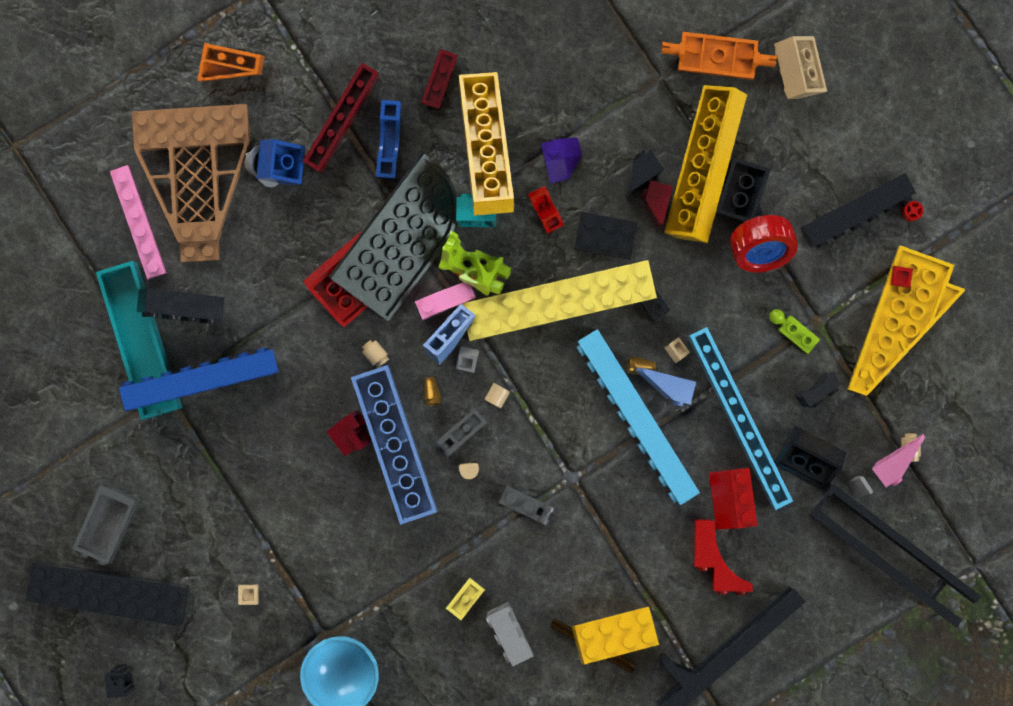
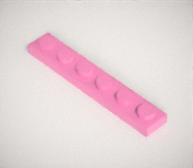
M126 165L110 171L147 279L166 274L167 272L130 166Z

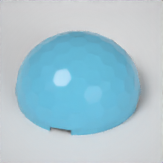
M345 636L324 639L313 646L303 660L300 671L302 690L313 706H365L374 695L379 681L376 659L372 652L356 639Z

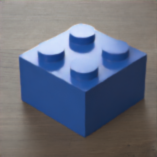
M275 139L260 140L256 179L285 185L301 184L305 146Z

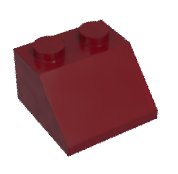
M650 181L648 185L643 187L640 198L643 199L642 204L655 227L660 228L665 219L673 186Z

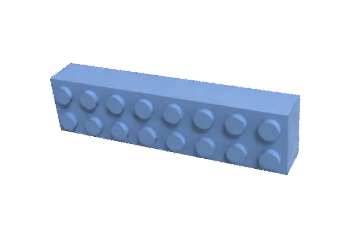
M389 365L351 377L400 525L436 513L438 509Z

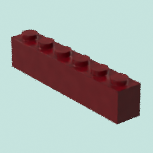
M364 63L360 64L303 160L305 165L320 174L323 173L377 83L380 75L376 70Z

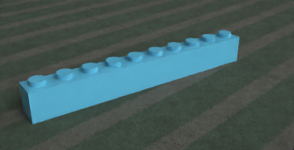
M703 328L687 336L772 509L777 510L793 502L708 328Z
M598 329L577 342L579 344L576 347L582 357L585 355L589 360L586 364L592 373L596 372L599 376L597 379L602 389L606 388L609 392V395H607L612 405L616 404L619 408L617 412L622 421L626 420L630 427L627 428L633 438L637 437L640 443L637 445L643 454L647 453L650 460H648V463L653 471L657 469L661 475L658 479L663 487L667 485L671 491L668 495L673 503L677 502L679 505H682L700 493Z

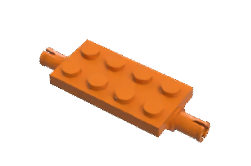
M682 32L679 44L662 42L661 54L678 55V71L753 80L755 69L758 65L775 68V60H777V55L760 54L758 52L759 41L690 32Z

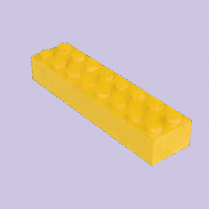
M497 72L459 75V91L474 216L514 212V196Z
M703 86L664 233L675 238L708 243L747 94L735 87Z

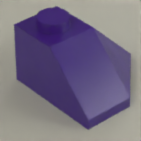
M578 137L541 143V151L550 184L568 180L582 157Z

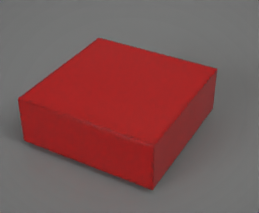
M893 266L890 285L910 288L913 269Z

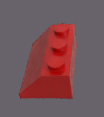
M744 467L708 472L716 530L757 526L750 468Z

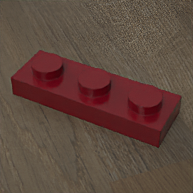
M442 49L439 50L421 104L440 110L458 59L457 54Z

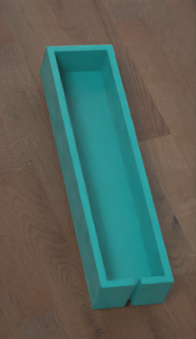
M130 261L96 272L129 381H134L135 384L142 382V378L153 376L155 379L161 377L162 373L171 371L155 317H142V313L136 312L139 289L145 288L138 263ZM180 398L138 408L141 420H147L182 409L183 407Z

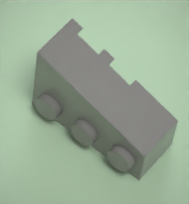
M509 602L488 611L486 620L489 627L493 628L496 633L494 637L498 645H502L505 651L503 656L506 662H511L512 666H515L534 657Z

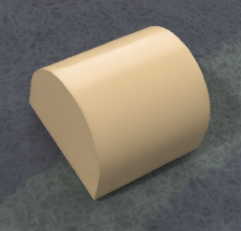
M493 383L484 400L502 408L510 391Z
M479 463L460 464L459 471L461 476L465 479L475 478L479 472Z

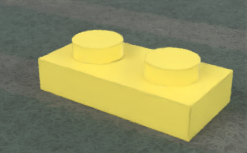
M469 578L446 609L462 620L485 589L472 578Z

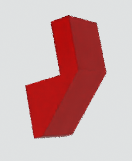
M545 186L528 194L532 206L547 234L564 225Z

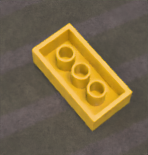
M649 607L572 626L581 664H588L659 645Z

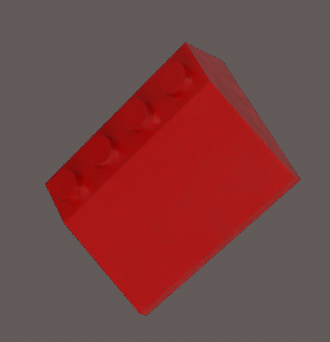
M359 232L303 280L310 292L343 328L368 306L330 279L329 275L362 232Z

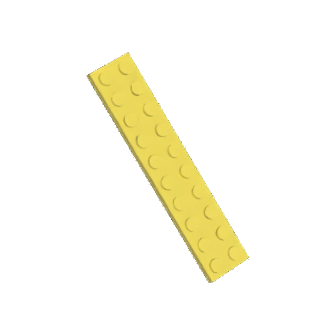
M649 260L470 301L462 303V305L476 316L467 328L469 341L652 300L656 299L657 295Z

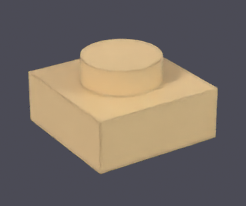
M679 337L665 347V350L675 363L690 353Z
M259 584L238 585V605L259 604Z

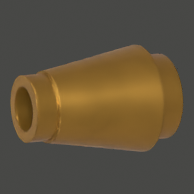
M633 356V358H628L627 373L638 375L637 367L655 371L656 362Z
M435 377L425 378L423 402L426 403V406L441 404L442 396Z

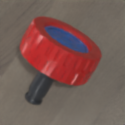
M760 204L755 218L738 226L730 239L733 257L737 266L748 272L759 273L777 269L788 263L795 256L798 249L792 224L781 216L763 215Z

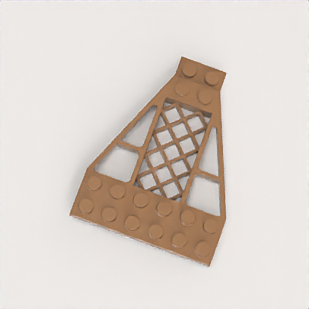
M248 105L132 111L134 150L178 243H180L181 263L220 260L219 240L222 234V227L245 161V154L251 145ZM244 145L236 170L219 171L217 147ZM205 147H211V152ZM190 148H199L194 155L187 150ZM169 150L170 173L152 176L141 152ZM203 150H206L211 156L203 164L196 157ZM184 151L192 156L185 165L178 160ZM194 160H197L202 166L194 174L188 166ZM176 161L183 166L178 173ZM211 161H212V171L207 167V165H208ZM206 168L212 175L204 183L198 175ZM185 170L193 175L186 184L179 178ZM234 175L223 210L221 211L219 176ZM197 178L203 185L195 193L189 185ZM170 179L172 214L169 213L155 180ZM177 180L184 185L179 192ZM212 180H213V190L208 186V184H209ZM206 187L213 192L207 201L199 196ZM186 189H189L194 195L186 203L180 196ZM197 197L204 203L198 211L190 206ZM178 199H180L185 204V206L180 211ZM213 199H214V208L209 205V203H210ZM207 206L214 211L208 220L200 215ZM188 207L195 213L189 221L181 216ZM199 216L205 222L193 221Z

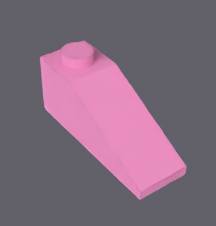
M460 283L415 301L422 319L426 320L476 297L470 284Z
M923 434L875 463L872 470L885 487L891 484L895 486L903 480L902 476L925 439Z

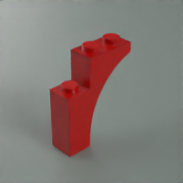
M694 519L693 566L698 567L700 571H709V567H712L711 589L716 591V594L721 595L728 594V591H736V595H747V592H753V584L735 575L722 559L716 542L715 520Z

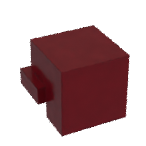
M358 410L348 414L326 431L344 456L353 453L355 450L359 451L372 443L371 437L362 427L366 421Z

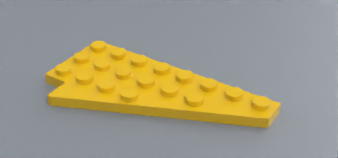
M901 245L898 246L848 390L867 396L963 294L965 289L948 283L954 268L953 264ZM893 266L913 269L910 288L890 285Z

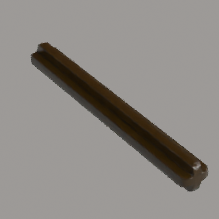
M554 618L550 627L575 642L572 627ZM621 655L606 659L630 674L636 669L635 663Z

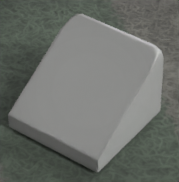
M461 346L456 369L474 373L479 350Z
M858 475L847 483L856 498L873 493V490L863 476Z

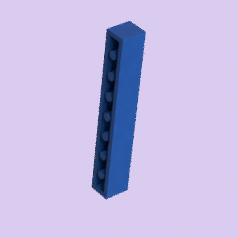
M258 349L256 354L249 355L248 352L237 355L236 359L230 360V357L218 359L219 363L212 365L211 362L199 364L200 368L192 369L191 366L181 368L180 373L173 374L172 371L161 374V377L155 379L153 376L141 379L142 382L135 384L134 381L122 383V387H119V393L124 412L278 373L273 349Z

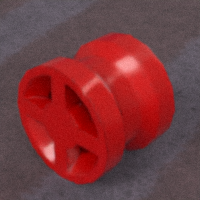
M911 201L901 209L902 217L909 222L919 219L924 212L922 204L917 201Z

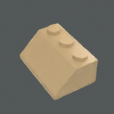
M793 36L774 44L787 99H799L827 92L814 36Z

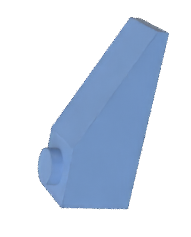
M460 304L423 344L425 354L440 365L453 351L476 317L475 314Z
M637 367L636 371L662 396L672 400V404L682 407L684 403L691 404L696 382Z

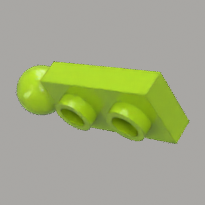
M774 309L770 312V321L773 324L781 325L778 331L804 353L809 354L820 339L791 315L785 319L783 311L779 309Z

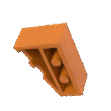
M204 43L197 81L205 82L261 75L265 56Z

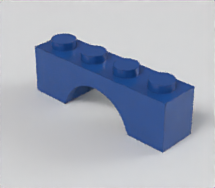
M381 100L380 145L376 169V178L378 180L397 181L402 113L401 101Z

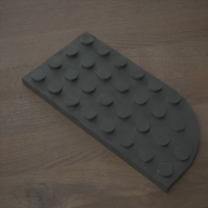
M421 153L329 275L330 279L387 321L391 319L441 252L450 232L454 231L457 195L453 183L446 172L426 154Z

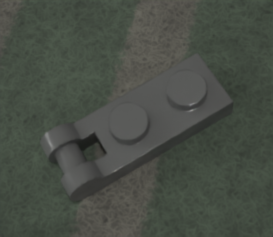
M474 408L434 444L444 451L443 454L446 457H449L482 428L487 421ZM449 438L455 443L451 447L445 442Z
M508 485L499 501L500 504L546 526L550 521L548 520L550 514L555 510L554 507ZM539 507L544 509L541 516L536 514Z

